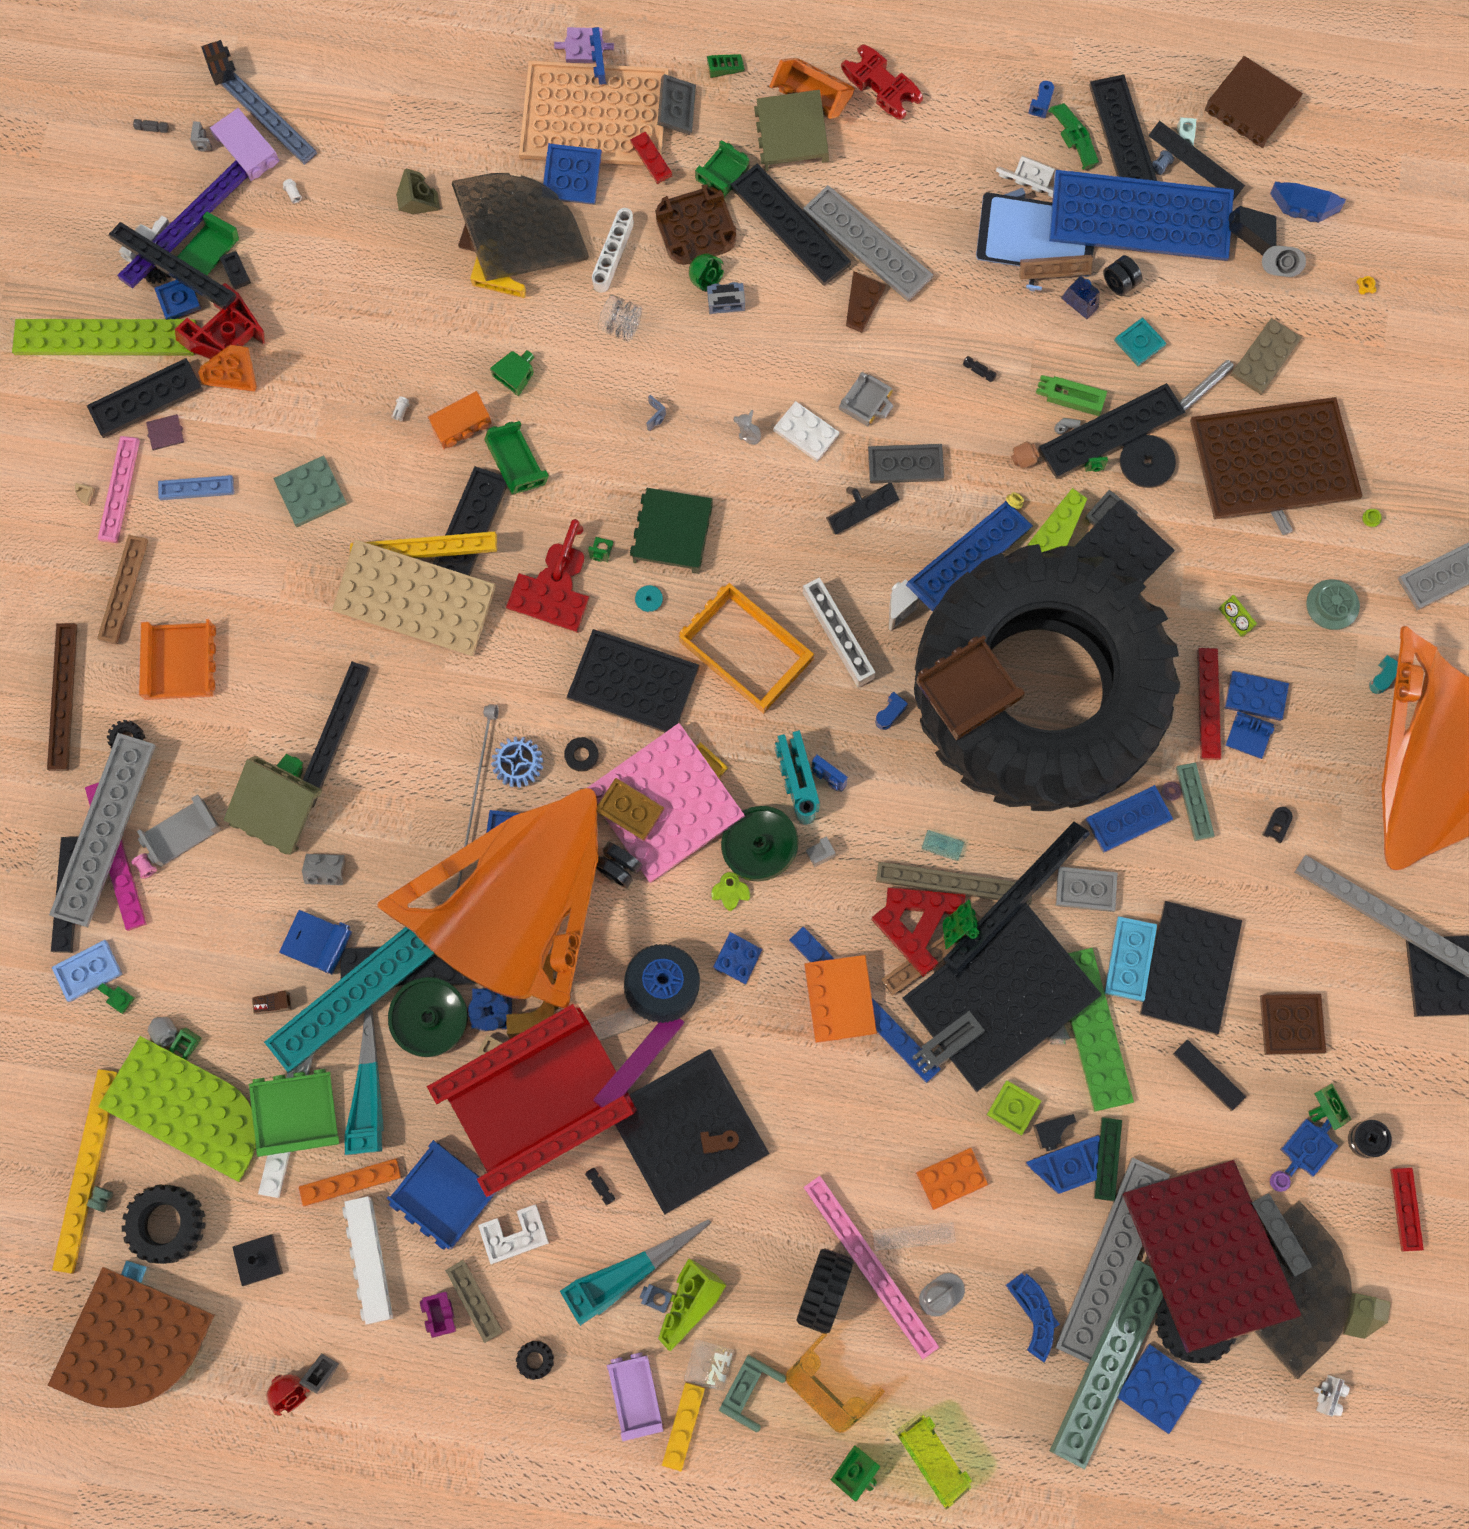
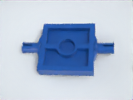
M1304 1119L1280 1150L1292 1162L1285 1170L1289 1176L1292 1177L1295 1171L1300 1168L1311 1177H1314L1336 1150L1338 1145L1327 1134L1332 1127L1328 1119L1321 1127H1317L1308 1119Z

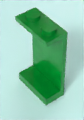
M206 212L203 215L205 226L177 257L203 274L208 275L219 263L220 257L226 255L239 240L236 227Z

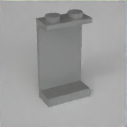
M198 794L191 798L193 801L191 805L146 832L141 829L137 831L140 836L138 841L143 848L146 847L149 853L147 856L153 864L156 863L162 867L221 831L205 801Z

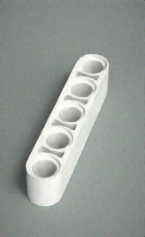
M628 208L618 210L593 271V287L599 293L608 290L634 225L633 214Z

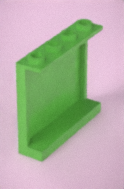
M326 1069L314 1070L312 1075L299 1072L293 1073L291 1078L279 1075L273 1076L271 1081H265V1078L252 1080L253 1083L249 1084L257 1157L339 1144L330 1072H326Z

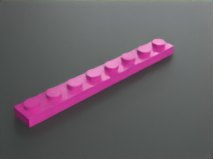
M99 782L85 787L89 805L92 803ZM121 839L109 874L125 929L130 931L147 924Z

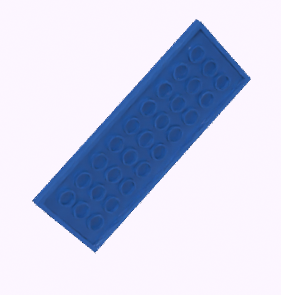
M1056 170L1054 174L1049 241L1227 261L1229 259L1231 237L1228 218L1233 209L1234 190Z

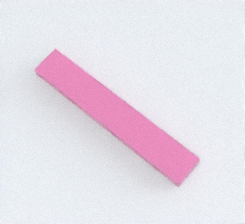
M120 436L99 530V541L118 543L140 443L138 438Z

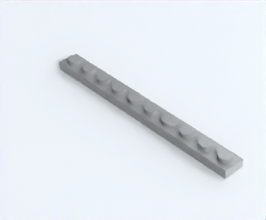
M1305 855L1294 873L1469 977V952L1309 856Z

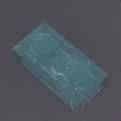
M927 830L921 849L958 861L964 842Z

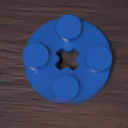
M484 991L476 995L468 1006L471 1024L484 1032L496 1030L506 1022L509 1006L498 993ZM484 1007H491L493 1015L485 1016Z

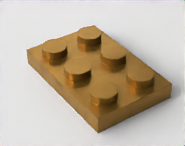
M615 778L598 804L597 812L645 841L665 808Z

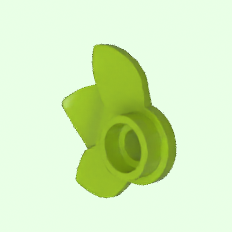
M727 872L721 876L720 882L713 886L711 897L712 900L721 899L724 907L732 911L737 906L739 899L744 901L750 900V891L745 883L739 881L735 873ZM729 878L734 881L730 886L726 884V880Z

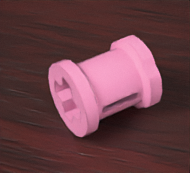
M147 853L140 854L131 861L132 865L136 866L139 870L141 879L148 878L157 871L156 867H153L148 860Z

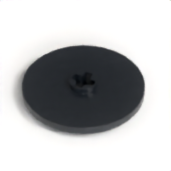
M1144 435L1126 444L1122 449L1120 455L1122 473L1131 483L1139 487H1158L1167 482L1175 470L1176 458L1171 446L1157 436ZM1145 459H1146V460H1148V459L1151 460L1150 463H1147V464L1144 463Z

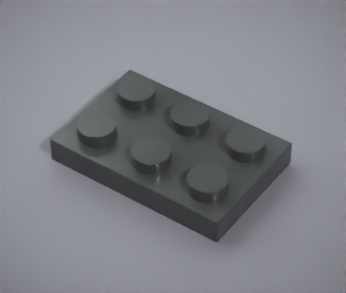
M666 74L661 77L657 125L687 135L692 133L695 84Z

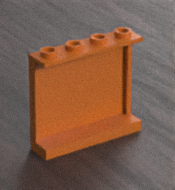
M206 619V623L151 625L149 622H141L139 695L144 700L213 697V691H215L213 672L216 671L215 661H213V654H216V645L213 643V638L216 636V626L209 619Z

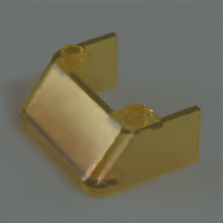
M821 1333L787 1370L785 1375L786 1382L836 1432L844 1433L867 1413L885 1391L880 1387L867 1402L860 1397H852L843 1404L814 1376L821 1366V1360L813 1350L827 1336V1334Z

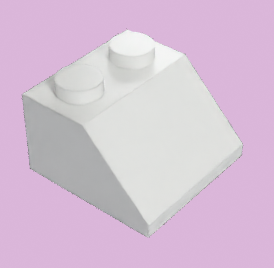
M906 579L902 583L900 581L897 582L891 589L892 593L889 603L890 631L919 607L920 599L906 586L908 582Z

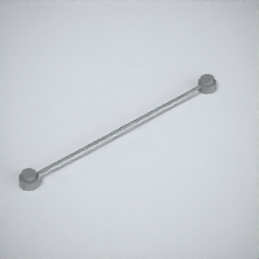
M494 704L485 706L483 711L484 717H487V725L464 847L468 844L490 719L496 720L498 718L499 708L498 705ZM463 869L459 872L457 888L450 892L449 898L460 887Z

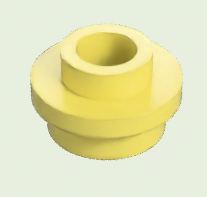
M1012 492L1006 497V501L1010 506L1015 509L1022 508L1024 499L1020 494Z

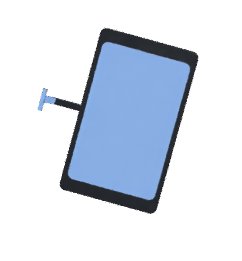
M986 192L983 195L976 258L978 260L1020 266L1021 259L1092 255L1093 257L1094 246L1049 241L1052 202ZM1029 279V285H1026L1027 289L1033 292L1035 290H1042V287L1034 286V279Z

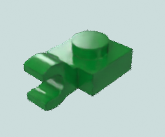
M101 983L97 988L109 997L106 1003L121 1014H124L135 999V997L119 986L113 990L108 985Z

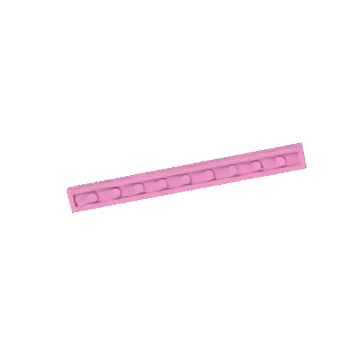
M821 1176L803 1187L921 1359L923 1360L937 1350L939 1346Z

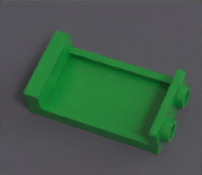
M520 421L508 422L500 427L493 426L488 429L484 438L512 495L544 486L549 477L546 470H540L520 431L522 425Z

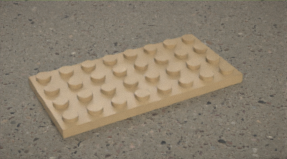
M355 539L332 611L474 656L496 584Z

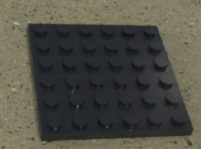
M711 1049L631 1093L630 1098L636 1108L635 1113L615 1124L664 1215L770 1154ZM732 1130L738 1134L739 1142L735 1148L708 1154L703 1153L700 1133L708 1132L709 1137L723 1135L724 1132Z

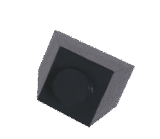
M1239 206L1229 214V230L1262 256L1268 248L1277 246L1276 216Z

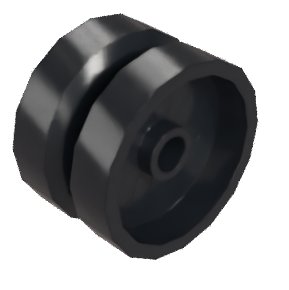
M607 842L602 849L606 857L598 856L596 869L612 882L628 889L633 881L629 873L638 874L643 865L621 847Z

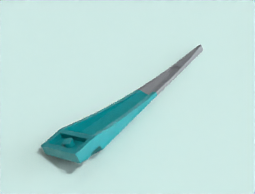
M372 1006L364 1014L359 1065L344 1134L345 1155L382 1152L384 1124Z
M706 1220L631 1258L576 1279L560 1290L578 1324L581 1326L595 1315L603 1313L705 1229L711 1221Z

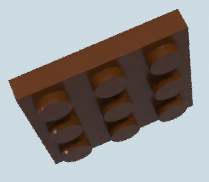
M1321 994L1260 995L1265 1055L1326 1054Z

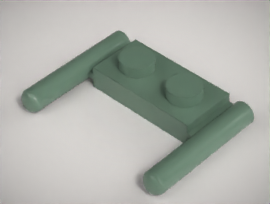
M748 1354L719 1411L749 1429L759 1432L761 1425L741 1414L762 1372L781 1383H784L787 1378L784 1374Z

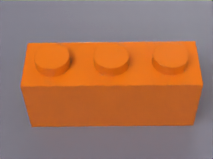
M477 391L428 416L432 430L443 449L455 446L458 441L468 439L473 433L485 430L492 424Z

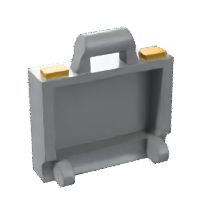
M861 372L847 395L841 400L839 410L868 427L875 419V416L885 419L893 408V404L888 400L893 392L892 388L875 377ZM883 404H886L883 410L879 412Z

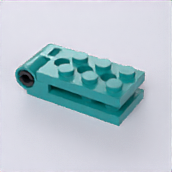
M799 730L792 732L789 744L791 754L796 756L794 757V765L785 734L777 736L774 749L777 759L781 758L779 768L782 777H786L784 779L786 794L791 795L796 818L801 824L807 825L814 821L816 813L819 812L820 802ZM795 769L797 773L800 772L804 788H799Z

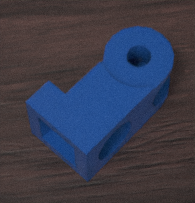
M1045 80L1040 83L1037 92L1038 99H1032L1028 114L1041 118L1046 117L1054 91V84Z
M892 692L888 697L887 702L890 704L885 710H881L876 715L875 724L881 730L890 728L907 708L908 703L895 692Z

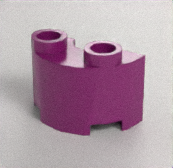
M442 1292L423 1297L420 1301L422 1313L426 1312L428 1320L425 1321V1328L427 1333L431 1334V1338L456 1332V1326L453 1318H455L451 1300L448 1299V1293Z

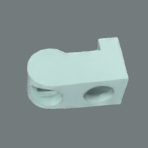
M1180 117L1177 124V134L1191 145H1194L1196 119Z

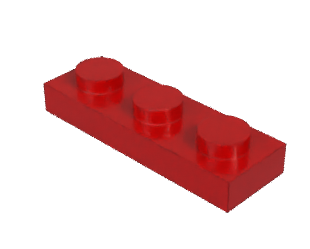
M646 131L630 139L631 145L656 184L672 177L670 168Z

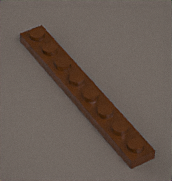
M56 623L47 760L48 771H69L77 625L75 623Z

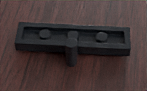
M888 483L864 497H861L858 489L849 486L846 488V492L853 495L855 502L829 515L826 519L833 534L836 535L900 499L892 483Z

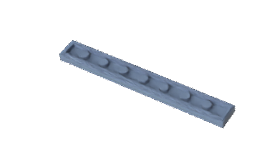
M233 72L234 80L220 84L304 165L317 154L316 150L235 72Z

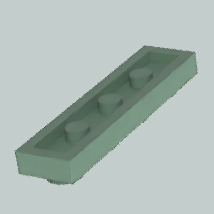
M1196 762L1177 766L1176 771L1194 842L1214 838L1215 835Z

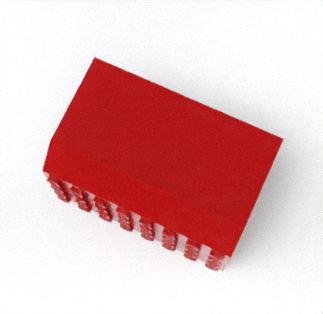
M571 1004L426 1086L436 1105L446 1099L450 1102L482 1161L487 1173L477 1178V1181L486 1197L629 1117L636 1111L628 1091L625 1095L602 1108L593 1101L617 1071L578 1004Z

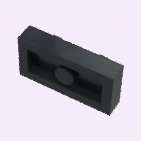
M236 250L220 257L234 290L251 283Z

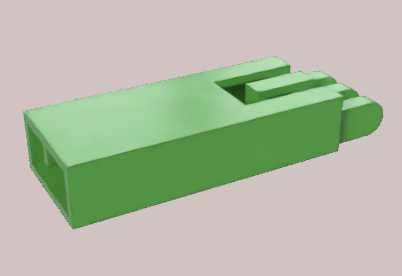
M1041 375L1040 381L1042 382L1038 383L1039 388H1037L1036 394L1047 397V402L1100 416L1107 391L1056 376L1052 378ZM1067 390L1068 395L1063 394V391Z

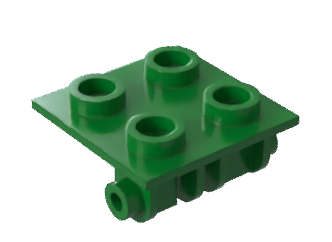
M970 900L960 905L954 913L946 917L942 922L946 949L964 934L971 939L976 938L979 934L976 928V912L971 907Z

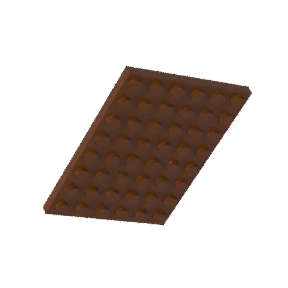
M1336 397L1195 416L1190 419L1214 519L1361 499L1363 496Z

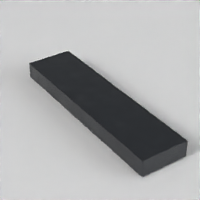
M1188 1039L1173 1053L1230 1111H1233L1246 1097Z

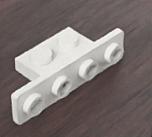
M1023 155L1015 172L1000 166L996 168V172L999 173L1000 177L1005 179L1011 177L1016 179L1015 183L1023 186L1025 184L1031 185V189L1037 192L1046 191L1049 193L1048 196L1053 198V187H1050L1049 183L1055 168Z

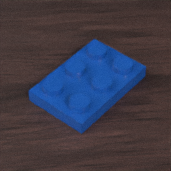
M1232 671L1224 708L1281 721L1283 719L1289 683Z

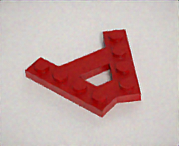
M888 887L886 906L872 916L871 920L924 977L938 966V961L927 951L926 947L943 914L954 913L960 905L965 903V895ZM905 910L924 912L913 934L900 921Z

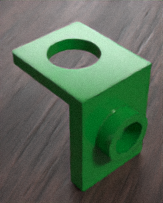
M1108 457L1089 458L1087 465H1085L1086 472L1104 470Z
M595 537L593 547L589 546L588 548L590 558L598 562H608L613 541ZM600 543H605L608 549H599L597 546Z

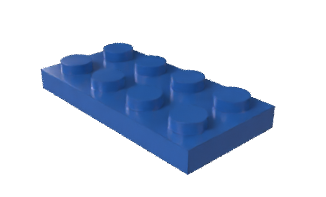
M1155 785L1086 818L1103 853L1173 820Z

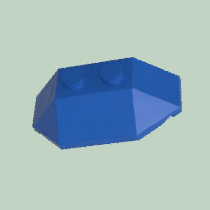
M1275 181L1270 192L1283 214L1318 223L1340 212L1346 200L1330 191L1291 182L1281 183Z

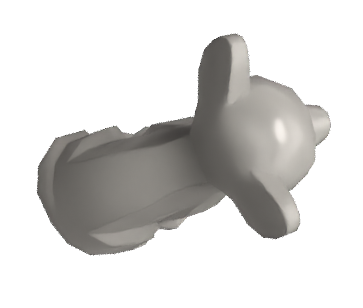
M751 410L749 415L741 414L740 416H735L733 420L740 427L741 433H739V438L755 445L761 439V432L759 427L751 423L753 410Z

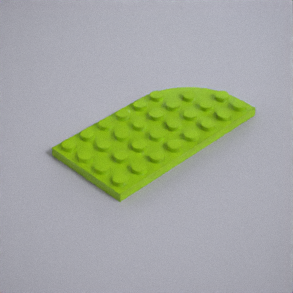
M142 1036L138 1038L98 1106L237 1182H240L256 1150L252 1108L247 1098L230 1083Z

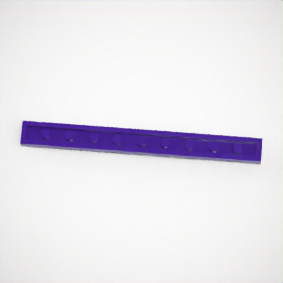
M235 160L152 242L171 252L204 220L203 215L206 212L211 213L248 177L246 171ZM137 255L117 276L122 282L133 289L155 266Z

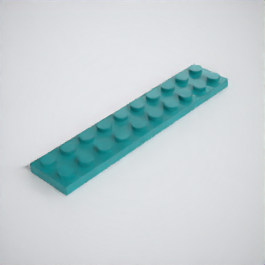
M404 927L264 1041V1043L285 1070L291 1073L434 956L435 953L413 931Z

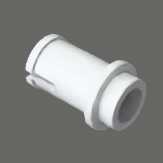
M292 179L285 180L283 182V190L288 193L291 202H300L302 196L296 188V182Z
M399 396L396 399L397 404L391 417L397 421H403L406 409L410 406V400Z

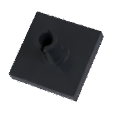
M273 1234L232 1246L242 1286L283 1274Z

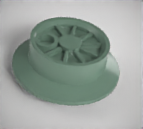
M1328 579L1312 587L1307 596L1306 607L1308 614L1316 624L1325 629L1340 630L1348 627L1355 621L1359 614L1360 603L1356 592L1351 586L1340 580Z

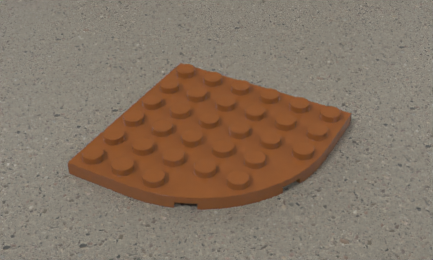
M102 1267L47 1386L83 1402L104 1408H126L149 1402L171 1389L186 1374L199 1352L215 1314L109 1268Z

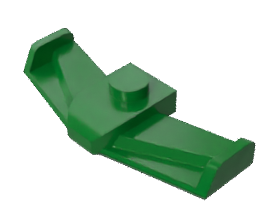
M1065 103L1051 106L1048 111L1053 113L1065 129L1060 134L1068 148H1077L1083 165L1082 169L1087 170L1098 164L1099 160L1087 128Z

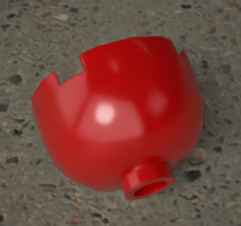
M295 1374L278 1375L271 1381L266 1398L274 1415L281 1416L280 1412L284 1410L289 1413L307 1398L305 1393L306 1391L309 1393L310 1390L299 1384L302 1379Z

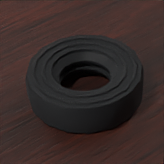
M578 737L567 744L564 758L571 769L587 771L597 763L598 749L592 740ZM578 748L588 750L589 756L586 760L578 761L575 759L574 753Z

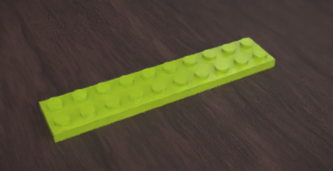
M15 319L12 347L14 355L195 356V353L190 352L176 341L175 328L185 319ZM190 319L197 325V321L195 319Z

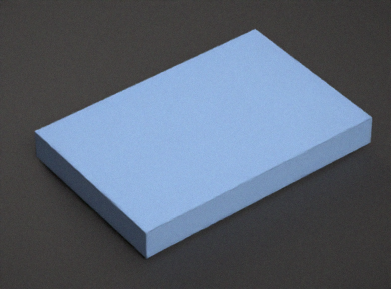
M103 940L52 967L67 1002H71L98 988L101 983L106 984L123 975L107 940Z

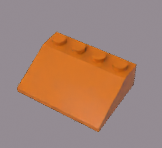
M866 955L804 963L815 1043L877 1034Z

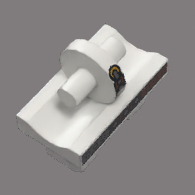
M1327 1375L1321 1389L1314 1387L1313 1391L1319 1394L1317 1398L1319 1403L1316 1411L1332 1417L1333 1415H1342L1343 1405L1338 1404L1340 1396H1348L1350 1390L1344 1384V1380Z

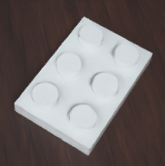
M796 401L773 428L775 433L816 462L819 461L840 433Z

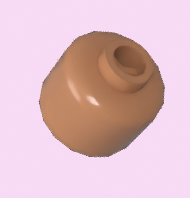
M1028 441L1014 447V455L1011 456L1014 465H1019L1022 469L1036 464L1038 461L1037 457H1040L1034 443L1031 444Z

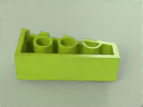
M1072 488L1027 546L1040 544L1041 552L1059 546H1067L1087 498Z

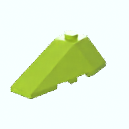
M690 1258L678 1276L676 1283H679L676 1295H672L671 1302H673L670 1313L665 1316L658 1338L669 1351L716 1304L726 1287V1284L715 1273Z

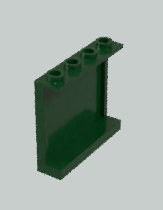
M647 487L646 493H642L641 496L643 507L642 511H638L637 522H639V527L634 530L636 542L635 545L631 546L630 550L633 563H636L637 560L689 568L692 569V573L699 574L713 499Z

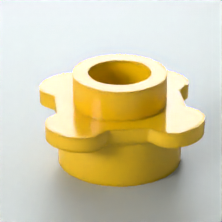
M1365 276L1358 278L1356 281L1359 285L1358 292L1361 295L1365 293L1373 294L1377 290L1373 277Z

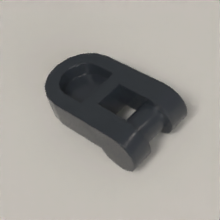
M1287 807L1275 809L1262 835L1267 838L1270 836L1281 844L1292 821V812ZM1274 825L1280 827L1279 832L1273 830Z

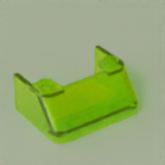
M919 1413L895 1430L894 1433L900 1439L938 1497L941 1505L947 1510L972 1488L970 1483L973 1481L966 1471L961 1472L935 1433L934 1428L936 1425L930 1416L925 1418L922 1413Z

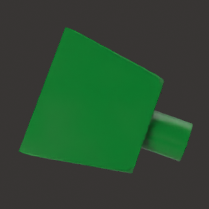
M528 350L521 356L511 351L490 368L492 377L519 396L534 373L530 362L535 357Z

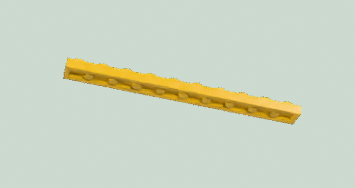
M97 1070L52 1271L70 1274L75 1272L89 1210L86 1204L92 1197L110 1117L109 1112L98 1106L118 1072Z

